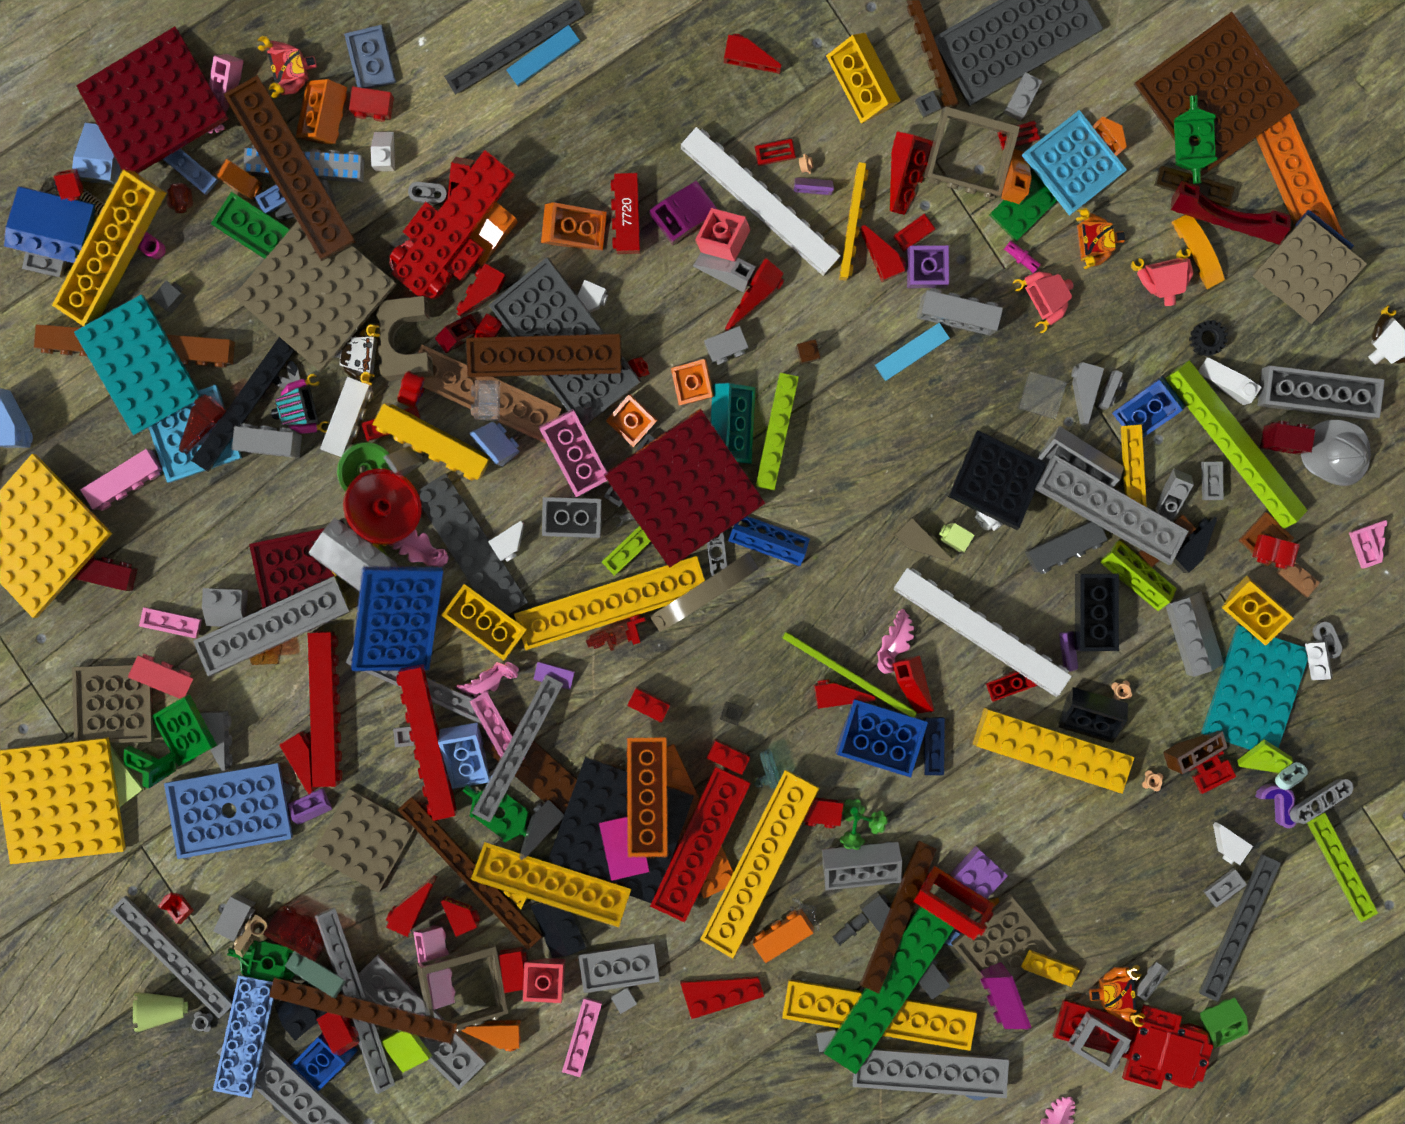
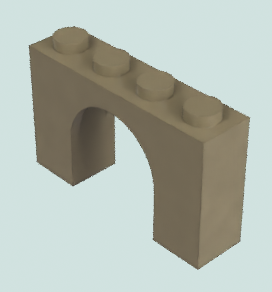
M424 296L382 301L376 311L377 317L380 319V326L377 329L378 334H380L379 338H381V345L378 347L379 355L382 357V364L379 366L380 374L388 381L402 380L407 371H411L412 374L419 377L433 376V360L428 353L403 355L397 353L394 346L395 334L401 326L410 322L430 320L429 301Z

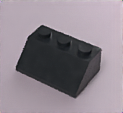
M1073 687L1065 700L1058 727L1113 743L1128 721V703Z
M541 902L530 905L552 958L569 956L587 948V939L575 913Z
M306 980L302 983V984L314 986V985L310 984L309 982H307ZM282 1000L275 1006L282 1026L295 1041L317 1023L316 1019L327 1013Z

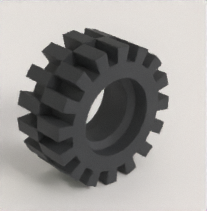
M1215 320L1204 321L1193 328L1194 330L1191 331L1190 334L1192 336L1189 337V341H1192L1190 346L1195 348L1194 352H1199L1198 355L1212 356L1222 351L1221 349L1225 348L1226 345L1224 344L1228 342V339H1226L1228 332H1224L1226 328L1221 327L1222 324L1220 322L1216 323ZM1205 331H1210L1215 335V342L1211 346L1204 344L1202 341V335Z

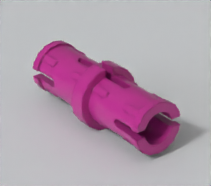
M1012 240L1003 249L1013 256L1018 264L1021 263L1029 269L1031 273H1034L1041 265L1028 254L1027 250H1022Z

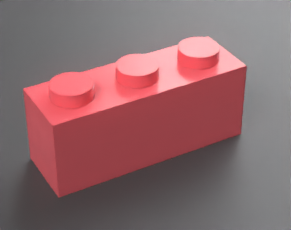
M145 653L142 656H137L128 678L179 699L186 696L193 681L190 672L180 669V671L172 669L173 665L164 661L161 664L153 661L154 657Z

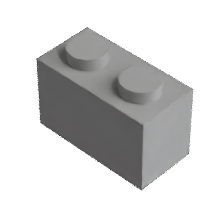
M1025 72L1003 113L1021 121L1042 81Z
M740 326L704 340V345L712 364L716 362L717 365L723 364L728 361L727 358L743 356L746 354L745 351L748 350V345Z
M234 893L230 896L213 931L235 941L238 936H242L247 920L253 917L256 911L253 908L256 903Z

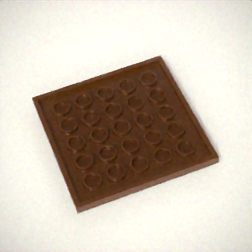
M1233 12L1223 17L1133 84L1174 141V119L1190 109L1189 96L1198 95V108L1215 114V157H1217V160L1202 169L1201 177L1300 106ZM1191 136L1189 138L1190 145L1198 146L1199 139L1196 136Z

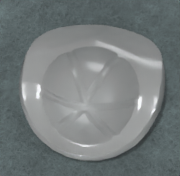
M1327 420L1315 425L1312 428L1315 429L1312 453L1301 454L1304 466L1312 474L1329 483L1339 486L1356 484L1365 475L1370 463L1371 449L1365 432L1359 426L1345 420Z

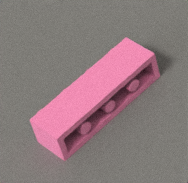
M145 449L82 488L81 492L93 510L103 511L111 507V503L116 499L119 501L127 497V493L132 489L135 491L143 487L144 482L148 479L154 480L159 477L163 469L153 450Z
M433 925L413 931L418 963L449 955L445 945L446 934L443 927ZM447 968L426 974L432 1008L435 1010L455 1003V990L451 982V969Z

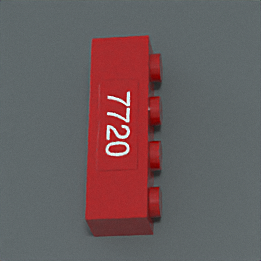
M615 173L614 179L611 180V191H615V199H611L612 211L615 210V218H612V230H616V237H612L613 249H616L617 254H640L637 173Z

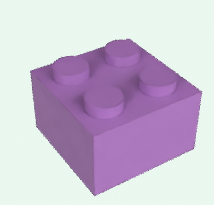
M909 246L907 249V288H946L949 285V246Z
M977 846L950 873L953 878L986 899L1008 876Z

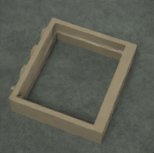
M949 107L942 108L924 178L929 179L928 182L932 184L946 183L947 187L951 189L965 188L966 193H984L983 197L989 199L1001 196L1020 127ZM947 118L1007 134L993 189L933 173Z
M487 943L417 963L426 1015L434 1017L426 974L485 957L488 958L496 1005L447 1021L457 1023L455 1031H462L466 1029V1026L481 1025L486 1020L499 1019L498 1017L508 1014L496 946L492 943Z

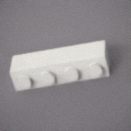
M347 377L322 442L321 450L341 457L348 448L353 446L351 444L353 438L357 437L360 427H358L360 419L363 420L366 415L367 409H365L367 401L370 402L373 396L372 386Z

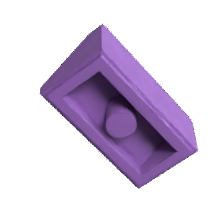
M795 178V192L832 195L834 186L831 180Z
M1061 632L1059 636L1063 667L1071 672L1078 669L1074 632Z
M538 661L533 680L542 682L545 675H548L563 683L562 688L571 689L575 671Z
M323 788L288 804L292 821L297 825L332 810V806Z

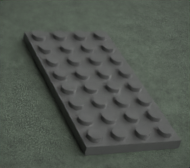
M998 0L934 37L942 61L967 105L970 107L1019 79L1025 72L1033 71L1101 32L1103 27L1087 0Z
M546 257L489 304V307L512 337L606 334L549 257ZM622 355V373L541 375L567 411L571 409L575 411L583 428L642 382Z

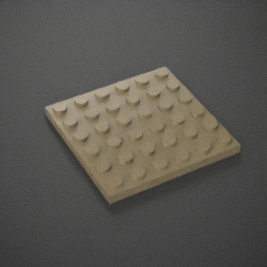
M297 221L233 297L317 370L322 372L397 284L352 245L321 261Z

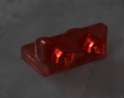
M609 628L586 638L588 648L592 646L594 649L605 645L604 643L607 641L610 650L613 651L617 644L614 632L609 631Z

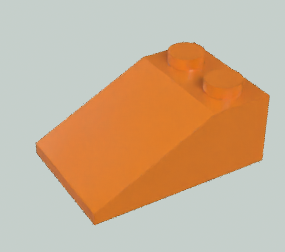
M497 202L470 236L471 239L486 250L477 262L480 266L485 264L518 223L517 219Z
M555 202L545 204L541 243L602 251L607 212Z

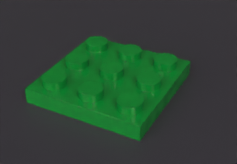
M190 694L152 715V719L170 752L176 755L178 767L217 746Z

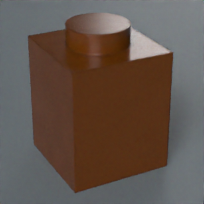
M816 339L796 345L800 365L819 361L820 354Z

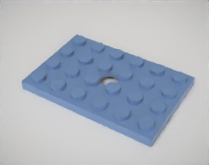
M280 762L164 783L177 859L293 838ZM226 803H232L236 807L234 817L229 818L223 814L222 808Z

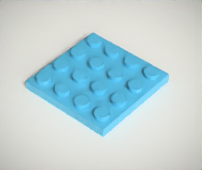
M1080 110L1022 154V157L1069 216L1127 170Z
M217 385L199 390L202 399L149 427L167 483L206 471L191 460L226 412ZM233 439L211 469L242 459L240 451L232 450Z

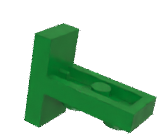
M132 746L124 748V765L142 773L143 786L149 789L176 771V755L169 753L161 759H157Z

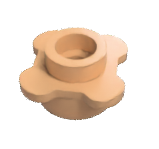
M804 153L803 157L799 158L800 169L802 173L809 172L811 174V169L814 168L811 157Z
M1124 680L1122 683H1112L1113 699L1120 701V699H1130L1132 697L1129 681Z
M1147 770L1145 772V780L1142 782L1143 788L1159 791L1164 778L1163 775Z

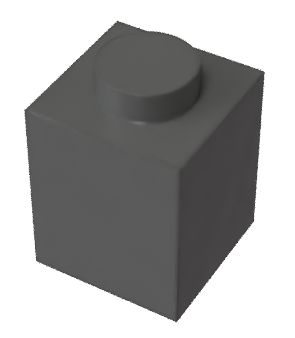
M165 281L151 298L164 310L173 313L185 299L186 295L182 292L183 288L175 281L173 283Z

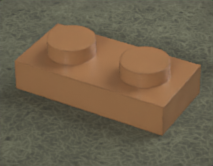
M1296 562L1294 567H1287V570L1279 569L1276 572L1304 597H1309L1320 583Z

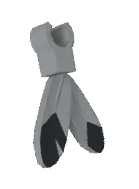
M289 361L287 371L290 379L277 376L273 383L281 388H285L288 383L300 380L297 365L293 361Z

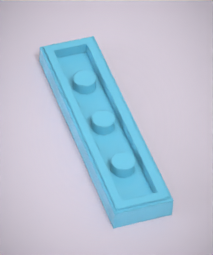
M938 323L877 363L875 367L886 381L950 338L941 324Z

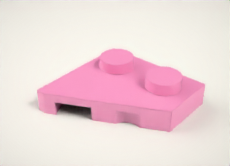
M1386 520L1349 532L1361 568H1367L1383 561L1382 549L1385 545V538L1383 537L1385 526H1387Z

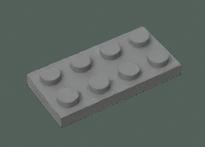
M654 942L578 954L584 993L660 982Z

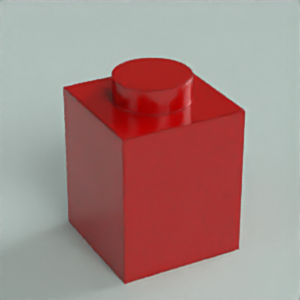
M77 168L59 171L53 176L61 199L67 198L68 201L79 199L83 194L84 189Z

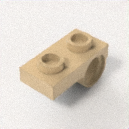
M255 914L253 919H249L246 923L242 936H238L234 943V950L237 955L244 957L254 940L261 942L269 937L268 925L262 917ZM258 927H264L261 933H255V930Z

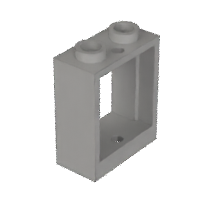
M1086 1012L1067 1045L1072 1051L1107 1072L1112 1073L1113 1070L1118 1068L1123 1053L1128 1051L1131 1040L1124 1033ZM1095 1025L1120 1039L1106 1063L1082 1049Z

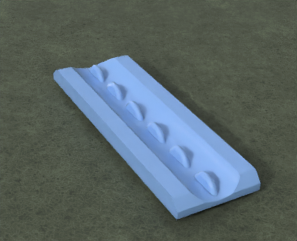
M238 975L213 1091L252 1098L274 998L269 997L273 981Z

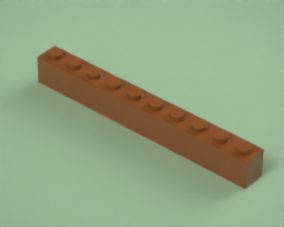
M36 324L34 348L40 349L41 353L53 354V351H60L61 355L73 356V352L80 353L79 356L88 357L74 331L80 328ZM167 335L183 365H188V362H195L197 366H207L208 363H214L215 367L227 368V365H233L235 342L231 340Z

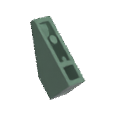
M297 949L294 950L285 965L293 973L333 998L337 997L346 982L314 958Z

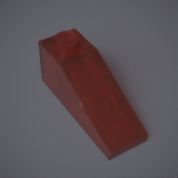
M201 395L194 401L195 405L191 408L179 447L181 453L187 454L226 412L211 396Z

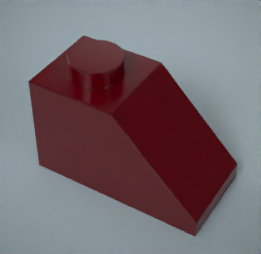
M469 314L446 325L435 337V340L444 352L448 353L464 344L466 338H472L479 324Z

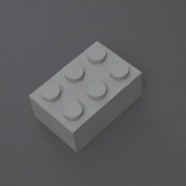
M241 423V427L234 426L232 450L300 458L302 435L296 434V431L289 428H280V431H277V428L270 426H260V429H258V426Z
M543 497L542 536L601 538L602 499Z

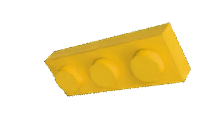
M1032 950L1028 951L1021 965L1026 971L1072 987L1080 972L1073 965Z

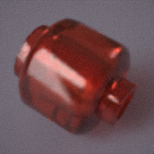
M171 184L170 188L166 190L167 206L175 210V213H186L187 209L193 206L192 190L186 187V184Z

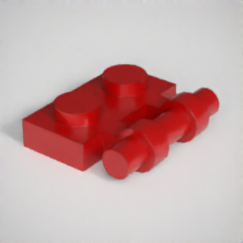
M1223 751L1195 767L1198 773L1193 775L1192 778L1201 794L1236 777L1227 759L1219 760L1218 757L1224 754ZM1212 761L1213 765L1205 769L1203 764Z

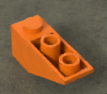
M1014 149L1001 199L1020 204L1029 194L1031 172L1029 164L1022 157L1024 152Z

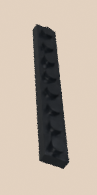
M280 337L277 339L192 458V462L207 472L211 470L233 439L234 426L241 427V423L245 422L295 352Z

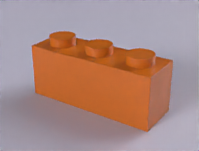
M802 909L791 911L786 915V919L775 921L771 924L770 929L767 931L761 930L754 936L753 946L765 963L814 933V926Z

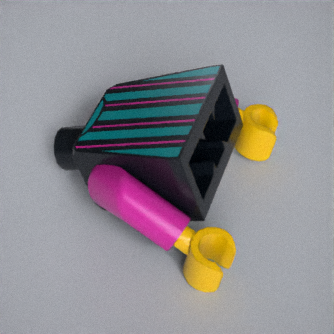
M310 374L306 380L300 379L288 383L281 392V396L275 400L277 408L271 410L273 419H280L283 426L288 425L290 429L300 434L315 433L317 430L326 433L327 430L322 429V424L330 422L323 421L316 425L319 421L310 386L306 387L309 384L313 387L319 385V381L315 383L310 382L311 378L317 375Z

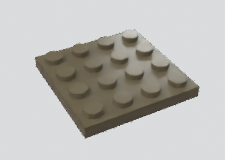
M1305 215L1252 276L1312 324L1367 263L1311 217Z
M133 665L72 667L74 741L109 737L110 743L154 741L152 687L128 678Z
M350 788L312 856L379 893L415 828L404 817Z
M1009 894L992 908L991 912L994 914L991 920L985 923L987 928L982 936L978 934L975 940H972L962 933L951 944L980 979L983 978L981 970L1002 962L1012 975L1017 986L1032 974L1021 967L1029 950L1048 957H1052L1057 951Z

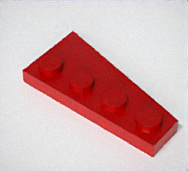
M759 977L680 981L691 1019L764 997Z

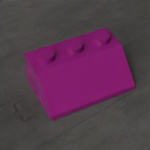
M1002 962L981 970L983 978L980 979L984 990H988L989 995L986 997L990 1006H994L996 1012H993L997 1024L1001 1023L1004 1029L1032 1028L1014 979Z

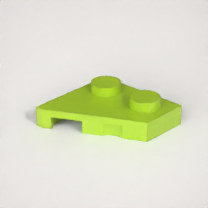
M1263 740L1238 759L1237 762L1238 766L1243 768L1280 773L1293 763V759L1268 741Z

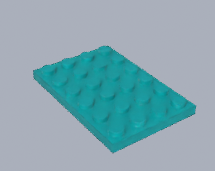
M144 295L137 296L74 331L133 435H137L202 399Z
M1237 625L1201 734L1207 735L1223 731L1226 742L1249 750L1263 740L1279 748L1308 661L1306 648L1275 637L1265 646L1246 628Z

